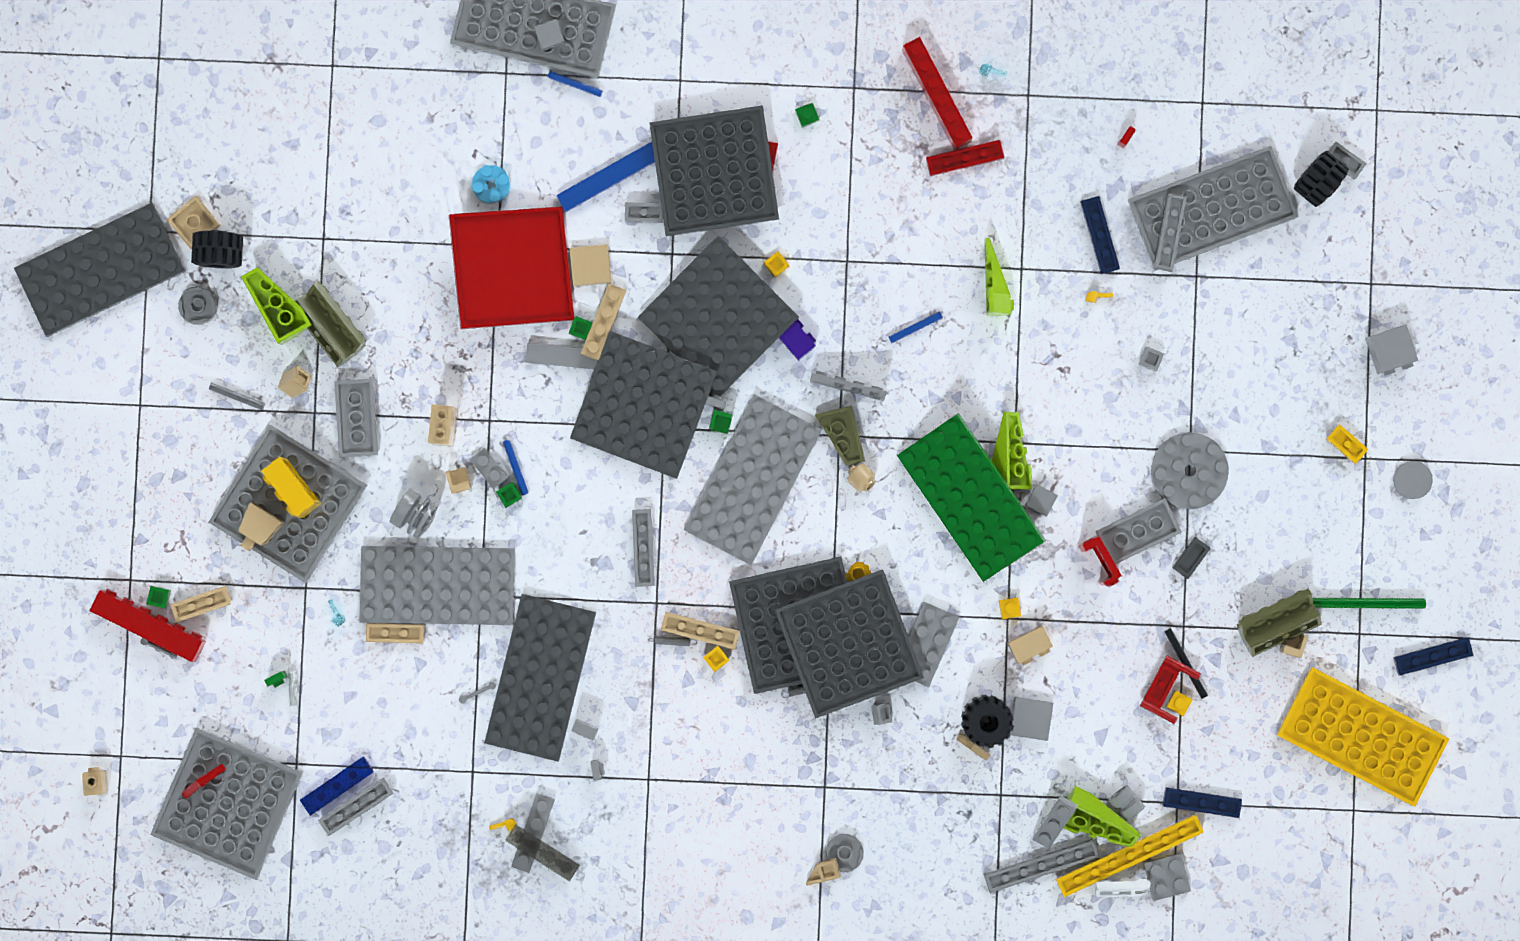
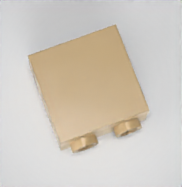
M431 404L429 444L454 447L457 408Z

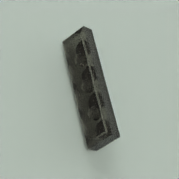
M515 824L505 839L506 842L569 882L580 867V864Z

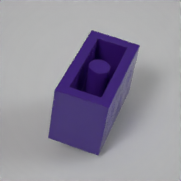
M799 319L779 337L798 362L816 347L814 344L816 339L810 332L806 334L803 331L804 325Z

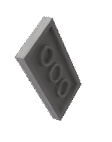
M374 379L334 381L339 458L379 455Z
M1166 498L1095 531L1097 536H1100L1115 564L1182 533Z
M924 602L909 639L924 677L915 682L929 687L960 617L927 602Z

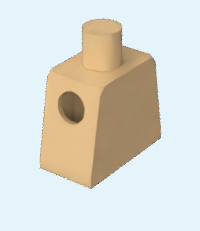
M250 503L238 532L246 536L240 546L248 551H251L255 543L265 546L285 522L255 503Z

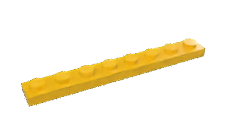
M1194 814L1136 841L1132 848L1125 846L1058 877L1056 882L1063 897H1067L1204 833V830L1197 815Z

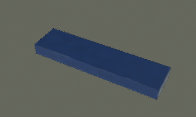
M1096 196L1080 201L1101 275L1119 270L1120 266L1100 197Z
M1469 637L1398 655L1393 657L1398 676L1471 657L1474 654Z
M1165 787L1162 806L1240 818L1242 799Z

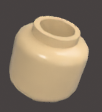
M854 464L847 472L849 474L847 478L848 483L859 492L869 491L876 483L875 473L865 464Z

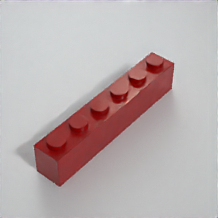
M918 37L904 44L902 51L953 149L956 150L970 143L973 137L923 41Z
M107 588L106 591L99 590L89 610L90 612L190 662L197 661L206 643L202 639L203 636L194 631L189 633L185 631V626L179 623L173 625L168 622L169 619L160 614L155 616L151 614V609L142 605L139 608L133 605V600L126 597L121 599L116 596L117 592Z

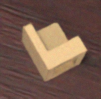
M297 365L282 374L278 388L293 398L307 391L312 376Z
M465 467L445 472L452 494L472 489Z
M1299 635L1282 643L1279 652L1302 658L1308 636Z

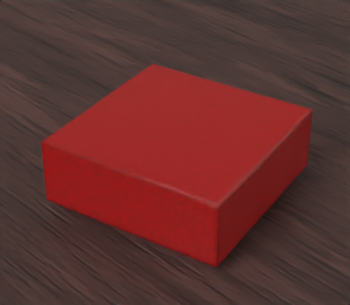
M1129 126L1117 145L1121 148L1125 147L1136 129Z

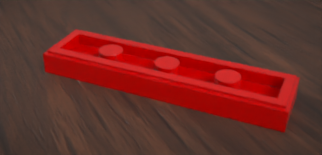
M996 140L926 157V162L931 177L1004 159L1001 141Z

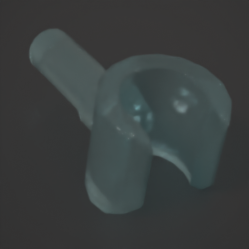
M988 63L983 64L979 69V73L984 76H988L990 72L1003 76L1007 74L1006 71L995 69Z
M331 599L328 603L335 614L331 621L335 626L340 627L345 622V618L339 613Z

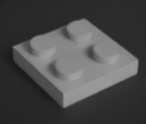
M1181 853L1143 862L1147 880L1151 884L1150 892L1153 901L1191 892Z

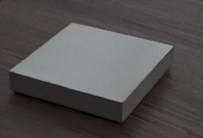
M1015 697L1012 714L1014 728L1013 731H1010L1009 735L1048 741L1054 703Z

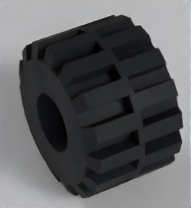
M1326 150L1305 170L1295 183L1293 189L1314 207H1317L1339 188L1341 182L1347 176L1349 168Z
M219 230L193 233L191 263L209 268H237L242 266L243 236Z
M985 694L981 695L980 698H972V702L965 705L966 709L961 714V725L965 734L973 743L983 748L984 746L994 748V745L998 744L1000 746L1004 744L1002 742L1004 739H1009V733L1014 728L1012 724L1014 718L1009 707L1001 699ZM988 716H989V719L991 720V722H990V723H987V722H986L985 725H984V721H983L982 719H983V718H988Z

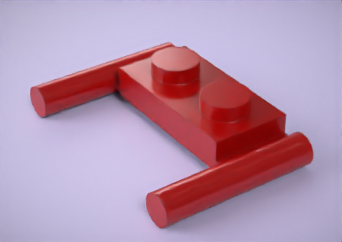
M1166 655L1140 707L1175 724L1177 717L1161 709L1180 671L1196 680L1199 679L1201 673Z

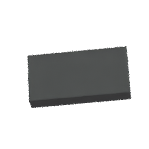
M1194 537L1172 568L1186 579H1189L1211 548Z

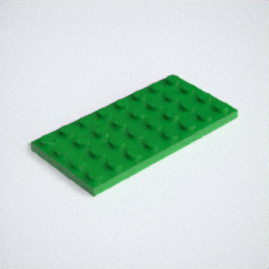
M959 413L896 455L983 582L1046 541Z

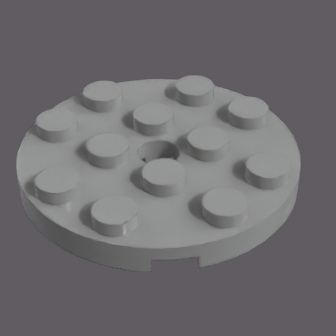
M1192 432L1181 433L1167 439L1157 449L1151 464V478L1158 494L1162 498H1166L1169 504L1182 509H1197L1215 501L1225 489L1229 475L1227 458L1221 447L1211 438ZM1188 465L1195 468L1193 476L1185 474V468Z

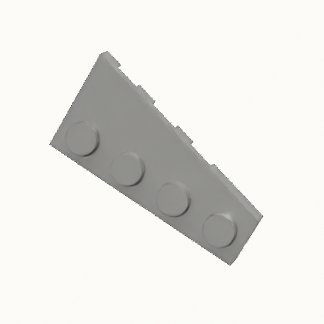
M816 371V374L812 373L810 382L880 401H884L887 391H884L883 388L864 386V383L858 381L848 382L846 378L835 376L834 378L827 377V373Z

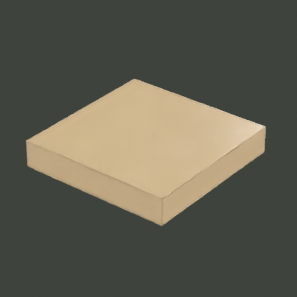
M194 196L166 219L191 250L193 233L216 230L221 226L198 196Z
M608 244L570 248L573 286L611 283Z

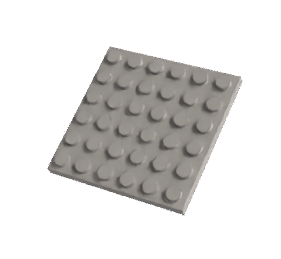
M269 425L208 523L242 543L246 536L238 532L246 510L250 503L260 506L285 523L265 546L255 543L252 550L307 583L368 485L282 431ZM278 457L288 459L321 502L320 506L304 518L291 516L286 509L288 505L276 497L274 494L275 488L272 485L269 486L262 478L264 474L261 470Z
M197 727L150 835L257 880L303 772ZM220 764L224 765L226 769L223 773L212 779L211 782L201 789L199 788L189 798L185 799L181 793L197 779Z

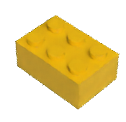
M278 457L261 470L264 474L262 476L263 480L269 486L272 485L275 488L274 494L280 501L283 500L288 505L286 509L291 516L304 518L321 505V502L287 458Z

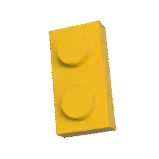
M1340 424L1326 438L1329 443L1354 464H1357L1369 450Z

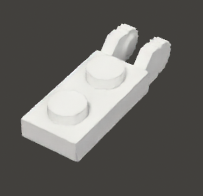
M1138 879L1136 882H1130L1129 880H1120L1119 882L1102 880L1096 882L1095 896H1142L1149 893L1151 884L1147 879Z

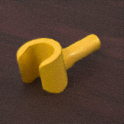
M1091 291L1087 293L1086 301L1096 303L1097 297L1109 298L1113 297V293Z
M509 818L504 822L490 825L489 829L494 830L506 826L507 830L510 831L517 827L515 819Z

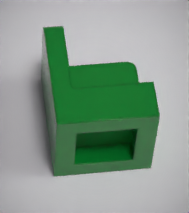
M714 410L709 429L728 435L733 415Z

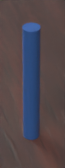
M553 71L548 73L547 78L600 98L602 97L603 90Z
M939 311L888 338L891 343H894L942 319V314Z
M510 439L503 441L521 495L529 494Z

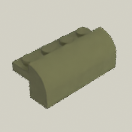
M319 281L314 283L306 294L295 300L303 308L311 323L307 330L337 368L353 358L366 346L363 334L357 330L350 317L342 311L339 303L331 297L327 288Z
M1309 588L1297 591L1286 599H1280L1269 607H1263L1252 615H1246L1236 624L1239 634L1252 657L1322 625L1321 615L1313 604L1312 593Z

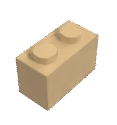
M1039 626L1007 642L1017 664L1022 663L1023 665L1032 662V657L1038 654L1042 657L1050 653V648L1053 647L1043 626Z

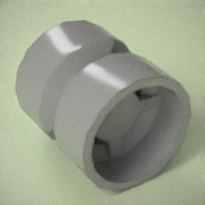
M1128 785L1119 789L1108 800L1115 809H1120L1119 814L1126 822L1133 819L1145 808V805L1138 797L1134 798L1135 793Z

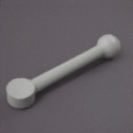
M144 638L140 640V643L142 645H149L169 655L171 659L177 658L176 654L169 652L149 642Z
M490 682L488 686L467 696L459 697V702L463 704L468 699L484 691L493 690L496 688V684Z

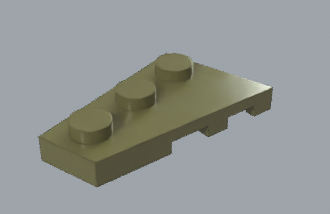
M853 406L815 414L846 466L866 462Z

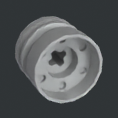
M410 488L399 501L389 522L399 529L408 523L406 533L410 535L416 528L413 537L419 539L432 524L438 505L433 503L427 509L430 500L426 499L422 504H419L421 494Z

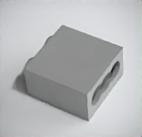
M1407 324L1365 338L1377 374L1384 373V376L1395 373V368L1402 366L1404 370L1413 367V362L1419 361Z

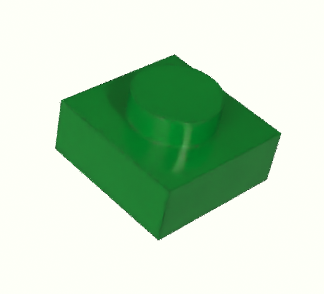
M813 102L795 109L802 128L820 121Z
M575 316L568 334L586 341L593 322Z
M513 482L496 491L505 508L523 499Z
M150 586L146 605L167 609L171 590Z
M284 670L264 681L267 687L273 685L276 688L284 684V679L288 678Z

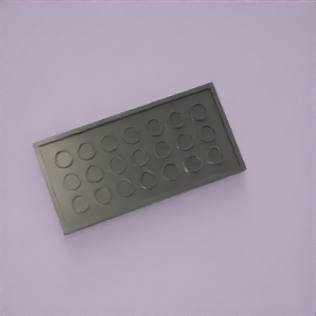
M154 203L147 204L14 267L46 337L52 336L186 272Z
M521 594L484 741L485 744L559 762L596 612Z

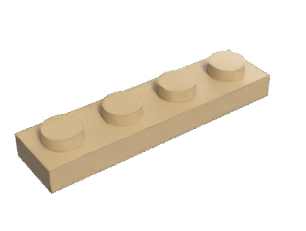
M608 283L581 355L596 361L599 360L608 333L612 330L625 297V289Z
M665 612L661 631L734 650L740 633L738 630Z

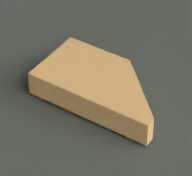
M961 733L956 738L957 741L985 761L990 757L988 752Z
M836 858L818 862L805 883L806 886L840 878L841 874Z

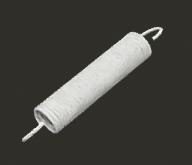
M296 671L288 672L290 706H297L298 712Z

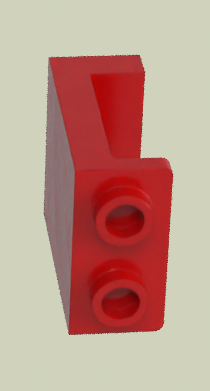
M1094 536L1078 545L1081 552L1093 549L1106 571L1108 577L1099 582L1101 586L1111 587L1120 582L1118 578L1122 577L1100 536Z

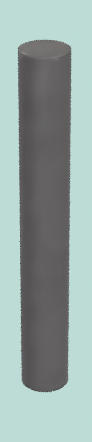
M211 383L209 386V390L260 410H263L265 407V403L214 383Z

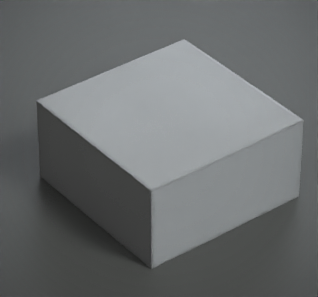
M557 19L534 26L543 51L565 44Z
M1036 484L1025 506L1047 517L1058 495Z
M579 719L575 720L571 729L572 732L592 741L599 728Z

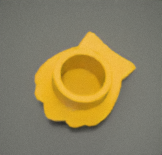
M855 562L848 570V573H846L847 581L850 582L871 574L869 565L864 564V562Z

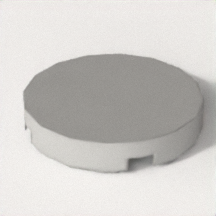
M192 287L187 289L180 297L178 310L182 318L193 325H203L214 318L217 312V301L209 290L203 287Z
M1411 461L1398 467L1394 474L1393 482L1396 491L1401 496L1408 499H1419L1427 495L1431 490L1433 477L1426 465L1417 461Z
M839 834L828 842L825 856L827 860L836 858L840 872H850L861 864L864 850L861 842L855 836Z

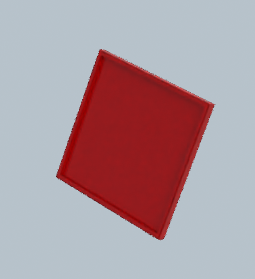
M562 206L448 215L460 330L574 320Z

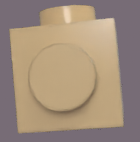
M90 767L88 771L82 773L84 796L108 793L106 770H100V767Z

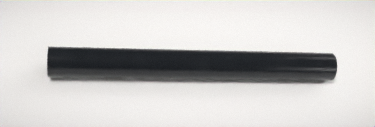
M1172 629L1165 630L1164 632L1181 663L1193 669ZM1189 676L1201 699L1207 697L1208 694L1201 681Z

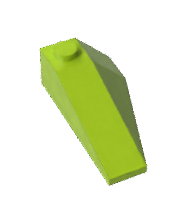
M985 238L986 316H1009L1011 311H1014V299H1011V294L990 238Z
M258 267L241 276L277 344L283 345L311 326L303 308Z
M1003 412L992 462L1011 490H1032L1031 465L1027 464L1025 454L1028 452L1027 447H1023L1022 443L1024 434L1019 412Z
M1075 786L1068 795L1067 799L1077 804V808L1064 826V829L1076 834L1079 831L1088 833L1092 838L1097 836L1104 837L1109 842L1131 848L1139 839L1141 834L1093 794Z

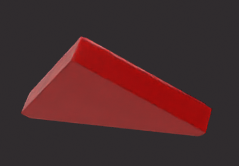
M220 764L197 779L181 794L185 799L189 798L199 788L201 789L211 782L212 779L223 773L226 768L223 764Z

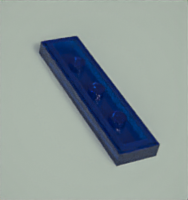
M363 756L300 799V802L311 816L375 771L365 756Z

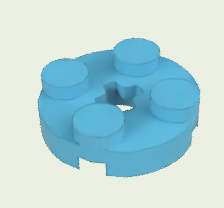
M485 165L473 177L472 189L477 198L484 203L494 204L499 201L501 202L510 192V179L507 173L498 166ZM495 180L494 183L496 187L488 189V185L486 183L488 181Z

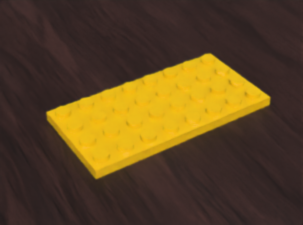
M1310 667L1276 736L1413 807H1416L1450 738L1313 667Z

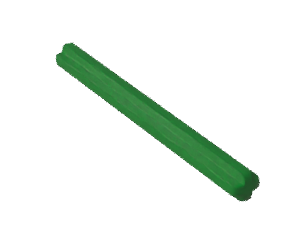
M1313 598V604L1316 608L1425 609L1426 599Z

